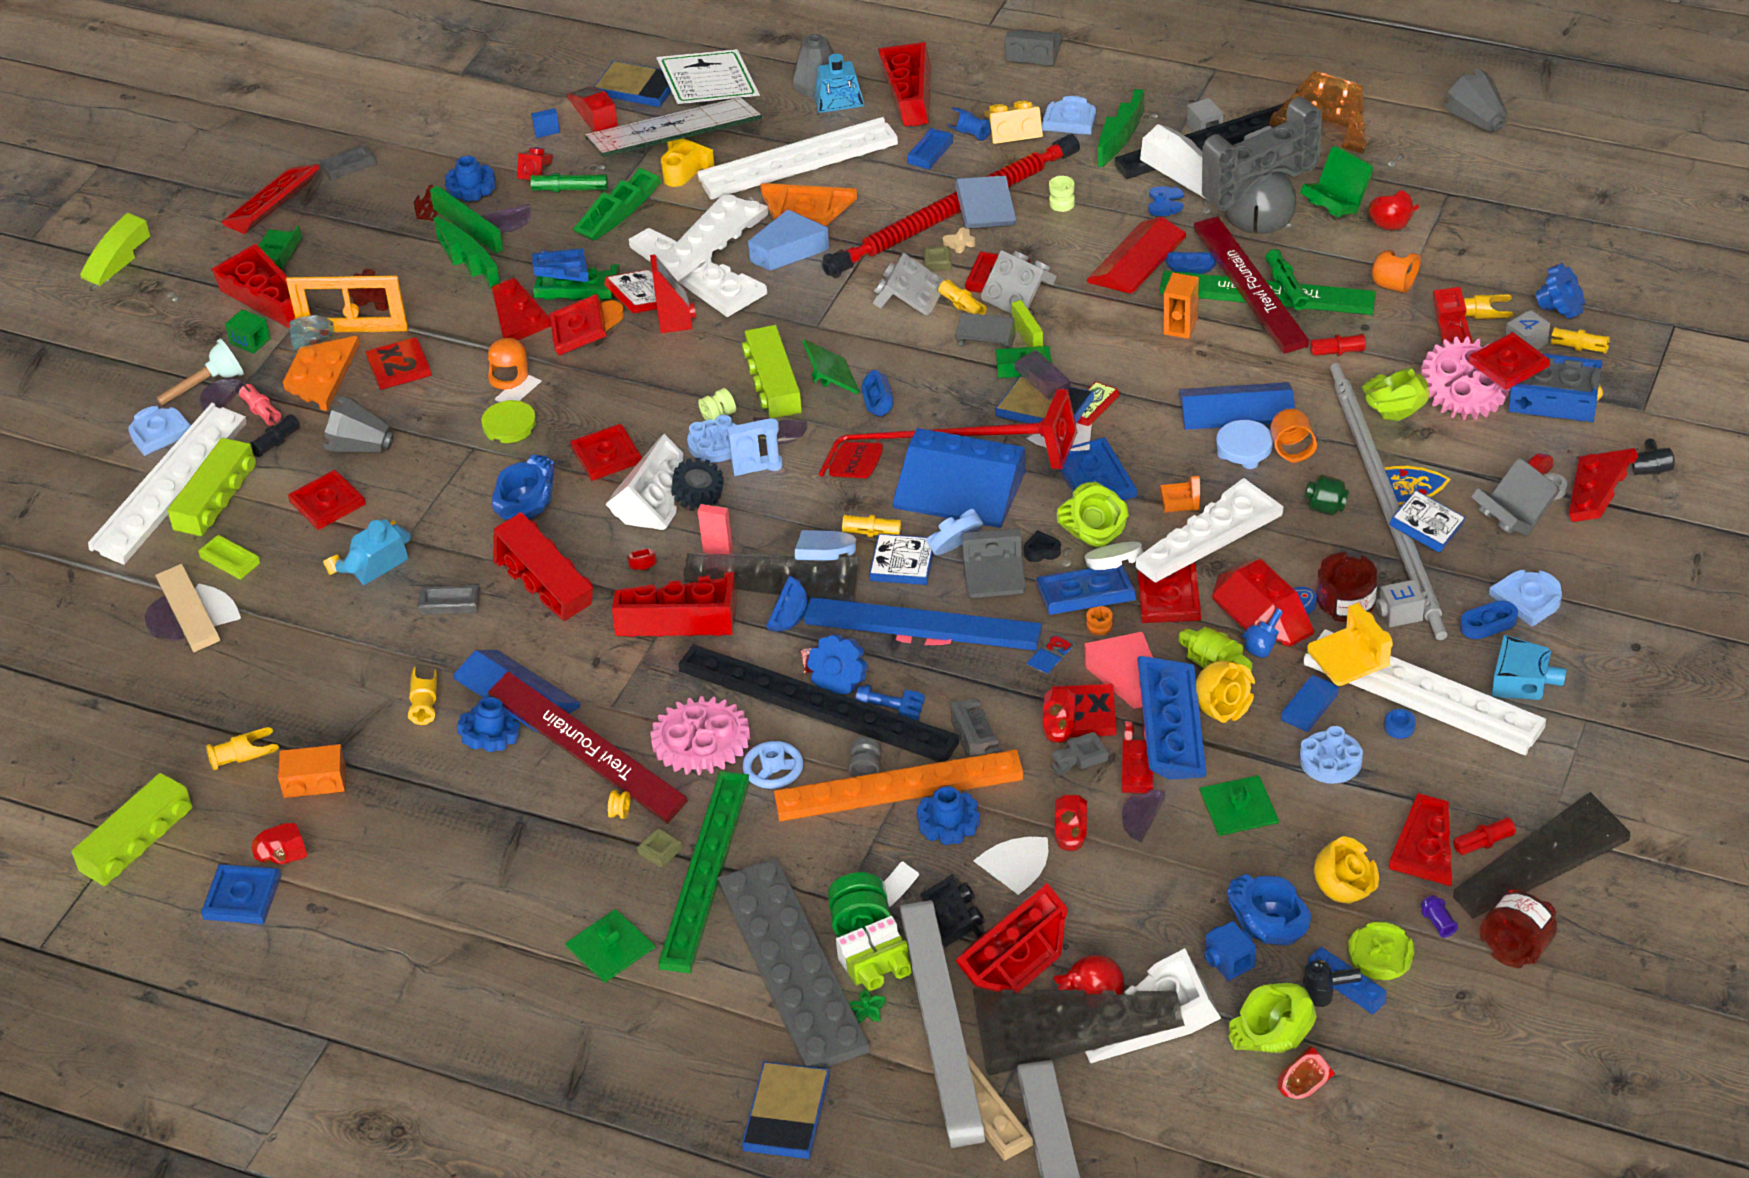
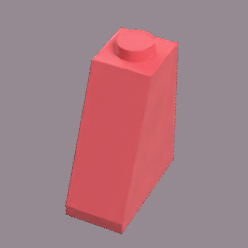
M1143 632L1084 643L1086 669L1104 684H1113V692L1133 709L1142 707L1137 658L1139 656L1153 658Z

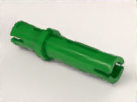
M553 173V175H531V191L548 190L560 193V191L608 189L607 174L560 175V173Z
M1278 249L1269 251L1265 259H1267L1266 262L1272 269L1273 278L1280 282L1294 309H1305L1310 301L1295 278L1291 264L1284 260Z

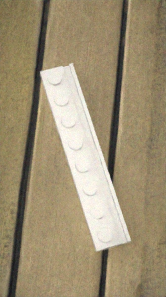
M884 117L698 171V180L702 183V187L712 200L719 198L722 194L729 195L759 186L761 183H771L772 181L792 177L809 170H816L819 167L839 163L856 156H862L866 153L886 149L898 144L897 135L889 124L885 123Z
M211 403L88 542L89 550H97L100 552V555L125 565L168 515L167 509L221 437L233 440L246 425V416L224 407L221 409L217 408L214 403Z
M1325 629L1318 639L1331 635L1333 632ZM1306 653L1304 665L1325 673L1309 653ZM1390 656V666L1349 682L1352 685L1525 756L1546 725V719L1392 656Z

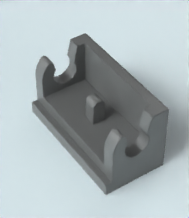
M961 312L955 335L956 340H958L957 346L963 347L965 339L1003 343L1005 349L1012 348L1016 336L1014 318Z
M977 698L950 702L951 723L956 734L959 735V741L967 758L1003 752L998 745L997 737L994 736L985 717L984 710L975 709L968 712L970 708L981 705L980 700Z

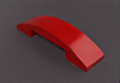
M1454 287L1434 290V307L1442 344L1446 339L1452 345L1454 337H1457L1460 343H1464L1465 338L1469 337L1470 344H1473L1465 317L1467 308L1461 288Z

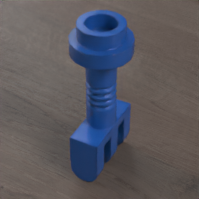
M865 684L864 687H858L855 700L899 710V715L919 720L923 707L922 704L925 701L924 694L905 689L903 698L871 692L872 685Z

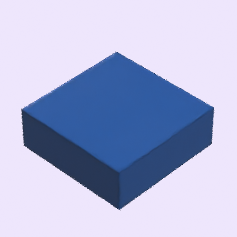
M555 108L531 113L536 138L560 133Z

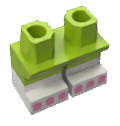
M892 916L865 926L866 933L863 928L836 938L838 960L856 986L863 984L869 991H873L884 984L883 974L892 971L894 976L899 979L911 974L908 944L899 935L897 924Z

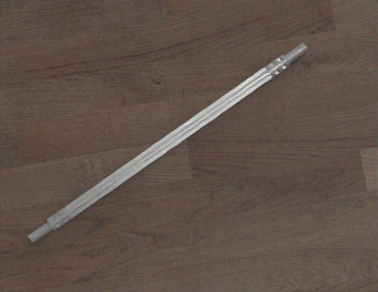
M1334 363L1330 366V371L1335 381L1334 389L1389 525L1394 514L1400 509V506L1351 383L1345 378L1340 364ZM1389 525L1409 579L1416 581L1425 599L1423 615L1430 622L1436 639L1444 640L1448 634L1441 619L1442 611L1412 537Z

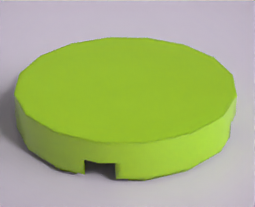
M516 400L502 401L490 406L481 418L483 433L487 438L492 441L497 439L500 440V443L507 444L527 438L531 434L533 427L535 428L537 425L534 409L529 404Z
M1372 922L1366 924L1365 928L1361 930L1358 928L1353 932L1348 943V959L1353 968H1360V972L1366 977L1374 980H1391L1402 976L1410 969L1414 961V943L1411 937L1409 939L1405 935V931L1399 926L1388 922Z

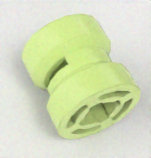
M1056 176L1049 181V192L1051 193L1049 205L1053 210L1064 212L1074 207L1075 196L1073 192L1075 190V183L1071 177Z
M725 388L716 391L712 397L705 396L699 399L698 402L699 409L705 420H715L720 415L729 416L736 412L734 399Z

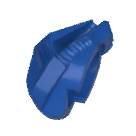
M533 454L527 463L523 461L503 469L498 475L492 497L494 512L506 521L520 512L528 519L543 512L547 505L551 503L555 462L546 455Z
M1248 874L1231 880L1227 890V899L1242 929L1247 931L1252 938L1262 940L1261 943L1276 945L1294 944L1306 934L1311 923V913L1308 907L1296 893L1297 889L1288 880L1276 876H1259L1253 879Z

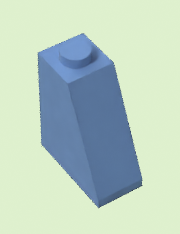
M786 210L748 241L750 262L771 271L829 249L828 227L793 211Z

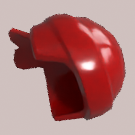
M1399 190L1394 196H1380L1373 199L1369 204V217L1382 229L1389 231L1401 230L1407 225L1413 212L1419 209V205L1413 206L1412 199L1408 193Z
M1099 954L1083 957L1071 967L1067 974L1056 975L1053 978L1057 984H1060L1058 991L1061 995L1065 996L1075 989L1083 1001L1096 1011L1106 1005L1115 1003L1125 989L1124 975L1119 965L1110 957Z

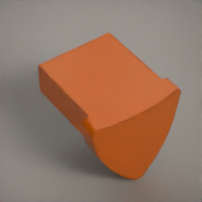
M1190 476L1186 483L1160 485L1164 513L1200 510L1199 476Z

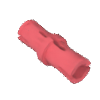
M246 384L250 392L242 386L239 396L249 405L253 414L259 415L269 426L274 425L270 418L276 423L280 421L281 413L271 405L270 399L266 395L260 394L252 384Z

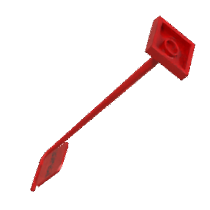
M1057 389L1047 414L1041 423L930 429L960 436L1040 434L1045 439L1051 469L1063 468L1078 433L1068 389ZM916 430L841 436L833 443L818 475L823 477L827 468H830L829 475L833 477L868 478L877 466L883 451V444L877 443L878 440L913 438ZM877 439L875 443L844 442L837 449L839 444L846 440ZM835 452H837L836 455H835V457H834V459H833V461H832V463H831V465H829L830 462H831V460H832V458H833V456H834V454H835Z

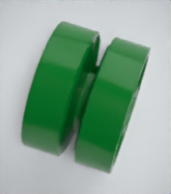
M865 872L850 873L835 880L828 889L827 896L832 927L835 934L839 937L863 928L866 933L865 926L891 916L885 884L881 878L874 874Z

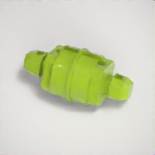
M1203 627L1199 631L1184 629L1179 633L1178 641L1188 649L1187 658L1203 669L1213 662L1224 660L1237 662L1250 669V671L1252 670L1253 663L1242 655L1243 646L1236 640L1228 637L1227 634L1207 627Z

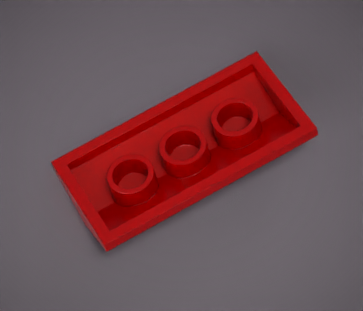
M318 164L288 168L221 221L223 226L246 234L311 182L320 169Z
M1164 217L1141 222L1087 278V283L1133 294L1166 259L1167 254L1172 252L1186 238V232Z

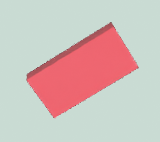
M701 504L698 509L703 553L730 557L733 552L728 508Z

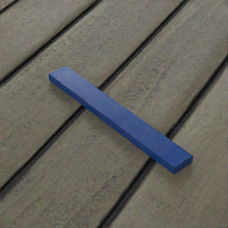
M813 597L809 601L804 616L805 624L939 640L952 639L951 641L1036 651L1042 632V623Z

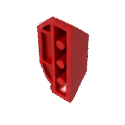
M1261 558L1242 562L1218 574L1212 599L1244 630L1251 625L1258 626L1261 621L1268 624L1278 608L1283 613L1274 629L1279 631L1276 641L1291 647L1314 635V629L1298 593Z
M1046 883L965 948L955 961L976 987L1014 996L1061 956L1068 908L1050 885Z

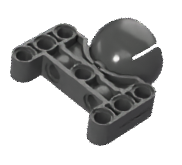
M1298 96L1288 105L1286 122L1234 146L1220 135L1210 136L1205 141L1202 151V195L1218 209L1225 210L1230 223L1239 230L1248 233L1254 231V211L1256 205L1258 206V233H1272L1284 228L1291 221L1296 207L1295 189L1286 175L1297 176L1303 172L1311 171L1318 164L1321 143V110L1304 97Z

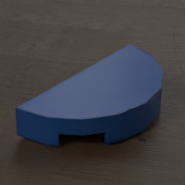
M1169 252L1165 259L1166 265L1172 271L1204 274L1211 271L1217 263L1210 252Z
M791 576L788 577L766 625L767 630L780 632L791 629L800 623L805 616L808 607L806 591L801 586V583Z

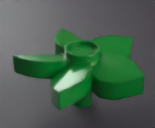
M864 989L860 993V1001H851L849 1005L852 1011H857L855 1017L859 1024L867 1016L872 1021L880 1022L879 1009L884 1006L886 998L882 996H873L871 998L870 993Z

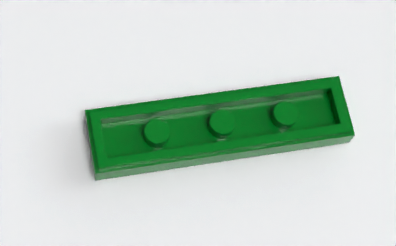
M435 186L430 189L433 209L494 253L497 254L503 250L499 228L441 187Z

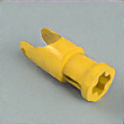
M1474 295L1473 298H1464L1467 308L1465 317H1474V319L1510 318L1514 315L1513 312L1497 311L1490 304L1510 301L1512 296Z
M414 667L410 679L409 699L412 706L408 710V718L414 724L427 725L435 718L433 704L437 696V671L434 669L433 679H420L415 676L416 667Z
M266 727L231 737L230 741L215 746L211 744L206 745L208 759L213 771L218 770V767L235 761L242 763L276 752L279 749L278 744H270L264 747L251 745L255 740L269 736L273 729Z

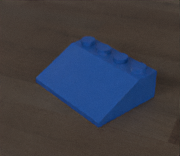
M917 428L908 446L892 504L893 508L943 518L953 517L954 520L960 519L959 517L966 511L974 509L982 520L983 525L1002 528L1026 472L1025 447Z

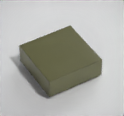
M949 246L923 248L924 264L930 271L951 270Z
M657 828L637 847L639 855L661 868L683 849L682 841L660 828Z

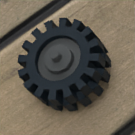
M691 458L686 459V464L682 461L674 470L671 493L672 496L675 495L674 500L677 503L681 501L680 506L683 508L686 505H690L689 510L694 511V508H699L701 504L713 506L714 503L716 505L719 502V498H721L724 482L721 469L717 470L718 466L715 463L710 466V460L705 459L704 463H701V458H696L695 462H692Z

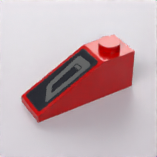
M586 87L567 94L568 100L592 132L618 127L615 104L605 91Z
M655 254L650 255L661 334L691 330V319L696 318L694 302H688L687 292Z

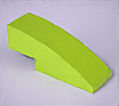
M126 213L118 220L91 253L80 273L81 278L101 286L134 260L133 250L150 237L146 220L130 213Z

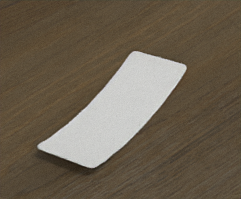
M900 862L897 868L884 881L889 907L907 891L919 876L917 871L904 862Z

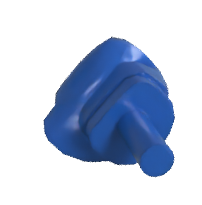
M1277 608L1268 624L1261 621L1258 626L1251 625L1245 630L1242 637L1245 639V649L1250 654L1259 658H1266L1270 654L1279 634V631L1274 629L1283 613L1282 610Z

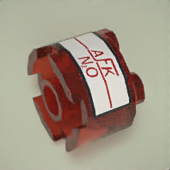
M1347 552L1332 554L1323 559L1318 570L1317 603L1320 608L1327 614L1332 615V619L1338 622L1347 621L1348 606L1359 603L1366 612L1373 611L1377 589V569L1374 563L1361 555V559L1348 557Z
M1516 888L1509 890L1498 900L1483 919L1479 928L1480 939L1482 942L1486 940L1488 946L1493 950L1491 956L1506 966L1519 969L1525 964H1535L1557 933L1556 910L1551 903L1541 901L1531 894L1524 893Z

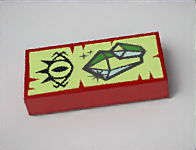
M1095 381L1087 389L1093 391L1094 400L1077 423L1090 426L1119 397L1117 388Z

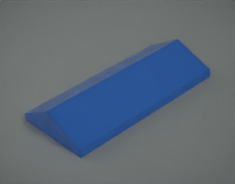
M1289 382L1179 389L1185 430L1219 428L1236 420H1252L1267 425L1271 424L1274 416L1280 411L1291 408L1295 409L1293 389Z
M475 650L454 673L456 681L485 698L490 697L488 694L490 689L509 671L568 714L580 708L578 700L498 650ZM504 708L506 713H508L509 715H511V716L514 717L515 719L519 720L520 722H522L523 724H525V725L528 726L529 728L533 729L534 731L538 732L537 730H535L534 728H532L530 725H528L527 723H525L523 720H521L520 718H518L516 715H514L513 713H511L509 710H507L506 708Z
M1139 656L1137 660L1149 769L1168 780L1205 777L1207 773L1194 664Z

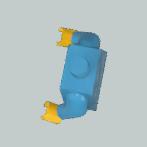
M386 519L371 521L367 529L351 539L350 550L345 559H340L339 555L336 554L324 560L323 563L329 575L335 572L354 574L364 586L408 560L404 544L410 541V532L399 526L395 520H392L390 523Z

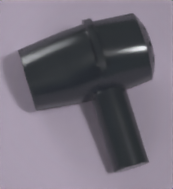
M1650 438L1644 443L1646 451L1637 453L1638 458L1635 463H1632L1634 475H1659L1662 472L1674 469L1675 457L1670 448L1658 449L1656 441Z
M1314 960L1305 966L1303 984L1314 1006L1324 1007L1332 1002L1333 985L1361 982L1360 968L1332 972L1327 962Z

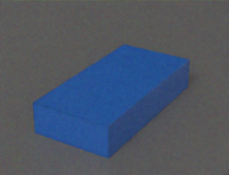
M930 128L907 155L908 164L930 170L953 143V134Z
M1311 675L1282 711L1281 721L1309 732L1338 696L1339 686Z

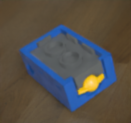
M1542 353L1550 359V366L1511 387L1509 412L1594 422L1596 403L1603 395V389L1600 386L1603 360Z

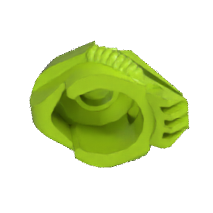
M1412 367L1394 372L1388 377L1378 374L1375 378H1371L1370 381L1361 386L1362 391L1366 395L1365 398L1368 405L1378 410L1385 420L1400 421L1412 415L1423 407L1430 397L1427 380L1420 373L1416 374Z
M1096 481L1079 485L1072 493L1073 498L1067 500L1057 509V520L1063 528L1075 538L1098 548L1107 545L1119 536L1124 530L1126 520L1129 517L1127 504L1114 491Z
M1278 983L1257 987L1243 1003L1239 1012L1241 1016L1229 1022L1230 1034L1228 1037L1234 1050L1284 1053L1293 1047L1296 1049L1315 1023L1317 1016L1314 1004L1307 990L1297 984Z

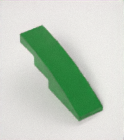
M1134 89L1131 103L1120 102L1116 117L1106 116L1098 143V167H1104L1130 140L1138 127L1144 112V89Z
M639 168L628 182L621 180L610 194L603 192L573 228L574 232L594 241L611 231L629 217L660 185L661 180L659 176Z
M438 216L434 217L433 221L437 239L453 266L464 263L472 277L482 274L490 288L500 284L497 265L486 250L457 226Z

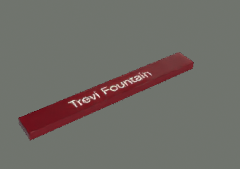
M1216 216L1195 222L1194 231L1283 354L1308 347L1309 339L1221 219Z
M509 671L488 692L490 697L499 699L504 708L619 790L629 792L633 800L667 824L688 802L685 795Z

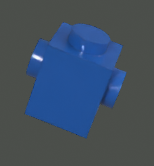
M1231 921L1223 926L1215 927L1210 933L1206 934V950H1204V955L1208 964L1213 968L1216 967L1227 981H1230L1255 967L1256 946L1249 933L1241 930L1234 921Z

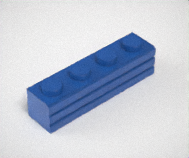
M1322 946L1308 958V963L1314 960L1327 962L1332 972L1354 969ZM1362 973L1361 982L1333 985L1334 989L1372 1015L1386 1003L1387 990Z

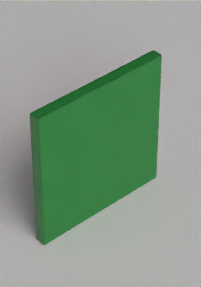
M806 339L802 341L814 368L811 374L814 383L822 378L820 381L823 387H827L832 382L855 394L860 392L845 358Z
M1259 775L1199 788L1218 836L1279 823L1277 814Z
M614 909L567 941L565 947L599 979L606 983L655 948V944L621 913Z

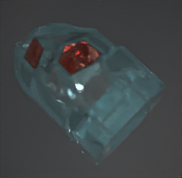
M304 316L290 321V336L294 351H298L300 347L323 343L334 333L333 322L322 316Z

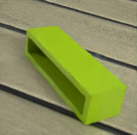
M776 325L744 331L746 342L741 343L744 358H749L747 359V365L750 375L755 374L753 376L755 391L761 392L759 393L761 409H767L769 418L772 419L802 413L800 391Z
M221 437L167 509L173 530L203 537L209 527L214 524L215 519L223 508L228 505L236 490L240 489L242 482L248 474L253 471L256 459L253 455L251 444Z
M162 773L155 776L71 850L78 871L105 887L193 808L187 788Z

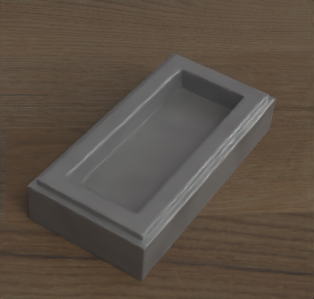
M361 145L320 161L321 169L330 181L376 164L374 155L366 145Z
M479 585L421 587L419 613L420 615L478 613Z

